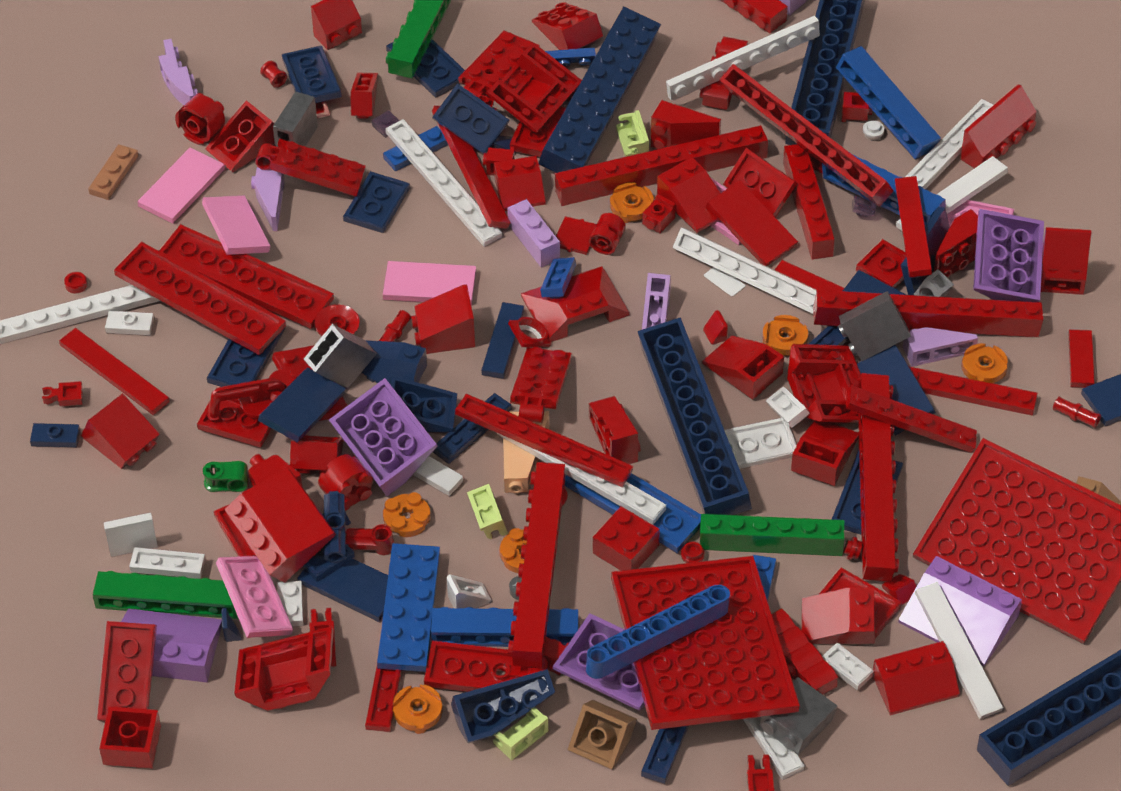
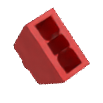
M256 454L250 459L252 467L248 472L252 487L286 468L292 471L302 485L301 474L278 455H272L264 459L261 454Z

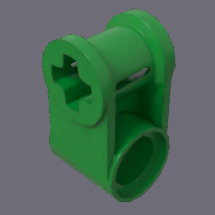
M209 462L203 467L204 487L210 492H242L248 487V466L245 462Z

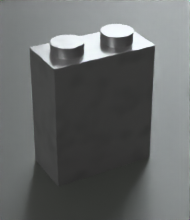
M295 91L273 125L275 146L278 147L277 144L280 138L306 147L318 128L315 97Z
M888 291L839 316L841 324L838 325V328L844 338L848 336L851 341L848 345L853 355H859L861 361L911 336Z
M332 324L305 356L304 360L315 373L349 388L377 353L364 339Z
M797 678L793 685L800 705L799 712L762 716L759 727L765 733L781 742L787 749L793 750L799 755L833 720L837 705L803 680Z

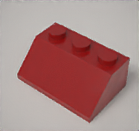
M944 641L874 660L873 679L890 716L960 696L953 660Z

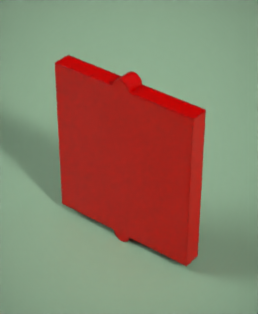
M565 216L556 234L557 239L560 241V248L568 252L573 251L587 255L591 247L589 238L596 224L584 221V219L579 220Z

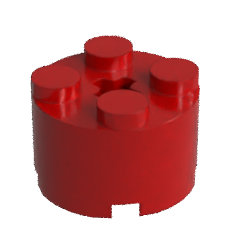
M197 93L176 112V125L184 130L185 133L183 135L189 141L195 144H203L212 139L224 127V106L219 101H214L202 93Z
M344 454L335 458L327 465L329 469L325 475L321 473L319 476L318 485L325 494H328L330 491H338L344 494L345 511L359 501L367 500L372 494L370 489L373 484V477L355 456L351 457L349 454Z

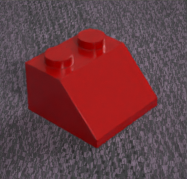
M322 0L311 6L314 37L327 50L362 33L361 17L353 0Z
M537 156L494 162V180L504 211H508L507 207L526 199L532 207L546 205Z
M305 435L298 443L291 440L290 466L299 473H310V470H319V474H325L329 469L327 465L342 454V437Z

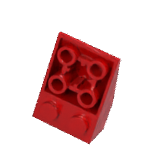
M566 2L555 5V8L550 11L540 12L538 17L532 19V23L559 50L579 49L603 37L597 13Z
M972 209L953 220L936 253L934 272L939 270L949 278L953 273L963 270L969 263L975 260L978 215Z
M1046 227L1043 242L1040 292L1084 295L1091 230Z
M731 336L703 359L702 364L748 397L754 399L783 374L784 356L767 344Z
M815 420L801 436L792 453L791 471L835 486L859 439V432L830 422Z

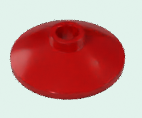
M330 305L320 310L316 315L315 329L320 336H323L333 324L354 335L359 329L360 319L356 311L346 305Z

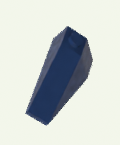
M365 340L377 353L361 372L367 376L369 381L379 383L385 378L389 382L393 375L419 383L427 367L426 348L405 342Z
M548 669L455 695L452 698L451 707L459 730L467 743H472L494 736L555 694V690Z

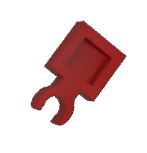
M82 381L59 383V388L55 389L52 387L42 388L43 394L49 395L42 396L44 404L58 401L59 406L82 405Z

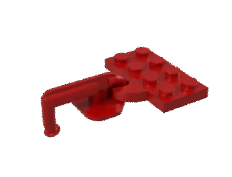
M315 345L274 352L272 360L278 370L274 371L268 379L216 388L211 393L207 414L208 419L211 421L218 420L221 417V412L219 411L220 402L238 399L247 416L259 418V415L307 367L313 370L304 358ZM343 396L319 421L331 419L347 407Z

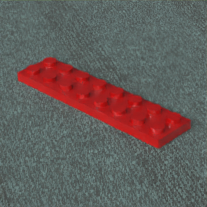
M182 224L179 225L159 250L251 302L310 329L315 325V317L318 312L329 306L334 299V293L248 254L227 255L221 242Z
M142 241L114 269L115 276L258 355L286 327V320Z

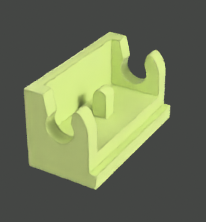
M639 110L634 113L620 115L618 117L619 121L628 120L626 123L616 125L624 156L648 152L649 139Z
M487 484L467 492L480 530L484 531L486 537L492 539L491 532L494 530H498L502 536L508 534L490 485Z
M534 707L524 718L505 733L498 732L495 734L496 738L493 739V744L508 758L513 760L549 731L548 717Z

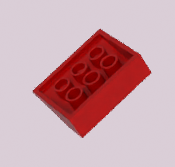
M289 468L242 492L224 509L269 575L284 583L336 535Z

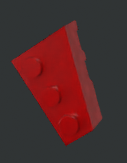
M615 396L589 403V419L604 453L628 464L638 462V452H641L638 432L626 415L623 405L618 402Z

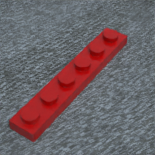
M908 366L925 394L1033 416L1037 392Z
M853 385L847 390L846 409L969 453L976 449L977 430Z

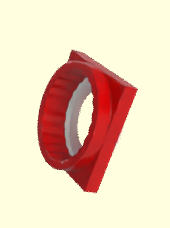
M531 317L509 320L508 325L521 347H550L551 342L547 339L548 331L538 320ZM522 330L531 331L537 338L527 336Z

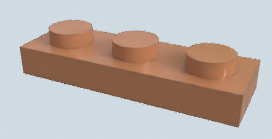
M118 144L88 188L89 194L109 200L137 159L138 150Z

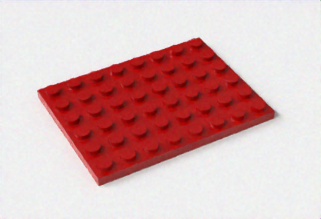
M983 438L915 549L913 558L930 566L935 557L938 556L1021 598L1020 612L1085 644L1121 582V505Z
M753 556L611 572V581L625 630L711 586L723 585L730 591L726 615L633 662L651 730L799 712V701Z

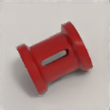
M267 61L261 67L260 74L268 78L274 88H279L285 84L288 76L278 68L275 61Z

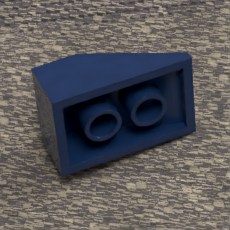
M391 376L389 384L427 432H452L458 393Z

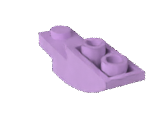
M172 39L163 40L165 55L158 56L162 77L173 96L181 104L185 105L197 94V89H192L195 86L193 74H189L187 66L182 67L181 61H177V59H180L177 46L173 47Z

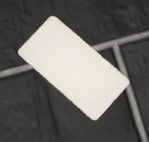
M714 267L704 274V277L730 296H734L745 287V284L734 276Z

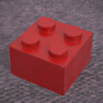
M620 506L593 536V554L621 571L639 569L658 548L660 529Z
M109 706L99 747L103 765L153 769L161 730L158 710Z

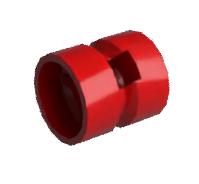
M613 213L602 214L589 238L590 246L598 253L604 255L614 253L626 229L624 220Z

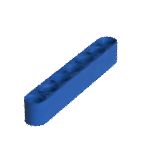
M723 585L711 586L592 646L587 651V675L594 679L603 678L723 617L728 612L729 589Z

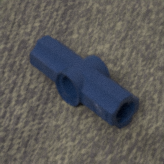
M330 491L324 495V518L336 535L324 546L325 560L331 563H340V561L346 559L345 496L338 491Z

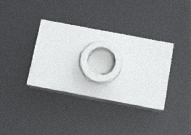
M109 311L105 331L106 333L151 335L154 315L153 313Z
M836 643L822 656L835 673L857 691L874 676V671L839 643Z

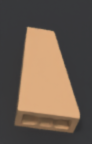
M549 411L544 412L543 423L538 424L547 429H550ZM510 412L519 416V412ZM503 438L505 493L528 492L531 485V472H535L539 458Z

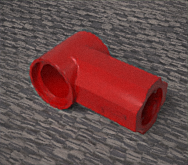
M379 524L373 529H347L346 544L351 549L375 550L379 555L391 553L394 539L392 530L388 525Z

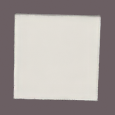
M151 513L104 522L111 557L133 553L134 547L147 549L158 547Z

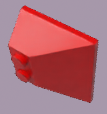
M532 42L521 54L512 69L501 80L498 79L486 92V95L533 132L537 133L578 88L582 80Z
M603 266L572 276L564 296L556 299L542 298L541 287L521 293V298L531 316L546 327L548 331L547 339L550 342L568 337L569 324L604 313L608 322L630 315Z
M792 344L787 379L794 397L810 413L806 418L819 422L858 423V413L846 409L847 390L851 385L858 387L861 376L850 347Z
M328 627L240 649L234 692L235 697L267 711L282 709L289 705L306 703L315 699L331 674L333 628Z

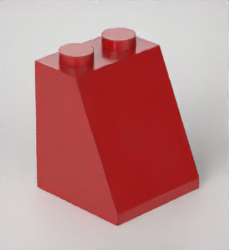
M467 284L414 306L415 315L411 316L413 329H417V333H414L416 346L426 348V354L475 347L474 317Z
M122 393L87 421L81 437L122 469L127 464L129 466L135 464L140 459L139 455L142 452H150L158 444L156 440L160 434Z

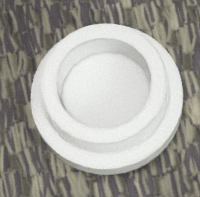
M868 121L863 125V133L867 139L875 141L884 134V126L878 121Z

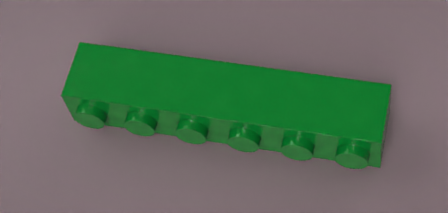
M414 0L413 9L408 12L405 25L402 24L399 37L394 39L391 52L388 51L386 55L388 73L413 78L451 0Z
M701 514L700 545L704 550L843 556L844 520Z
M98 571L93 590V600L96 609L121 611L136 609L188 616L222 618L221 610L226 608L232 619H238L223 580L187 578L185 576L170 577L159 574H129L114 571Z

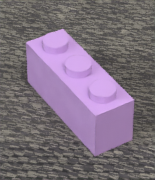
M527 199L507 207L508 219L510 221L509 227L540 267L552 263L553 259L560 258V241Z

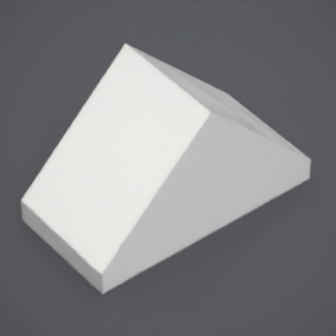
M451 574L447 576L448 598L453 608H478L492 601L482 582Z

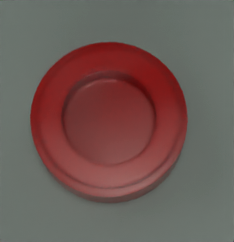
M81 272L69 273L64 279L65 288L73 294L83 292L87 288L86 276Z

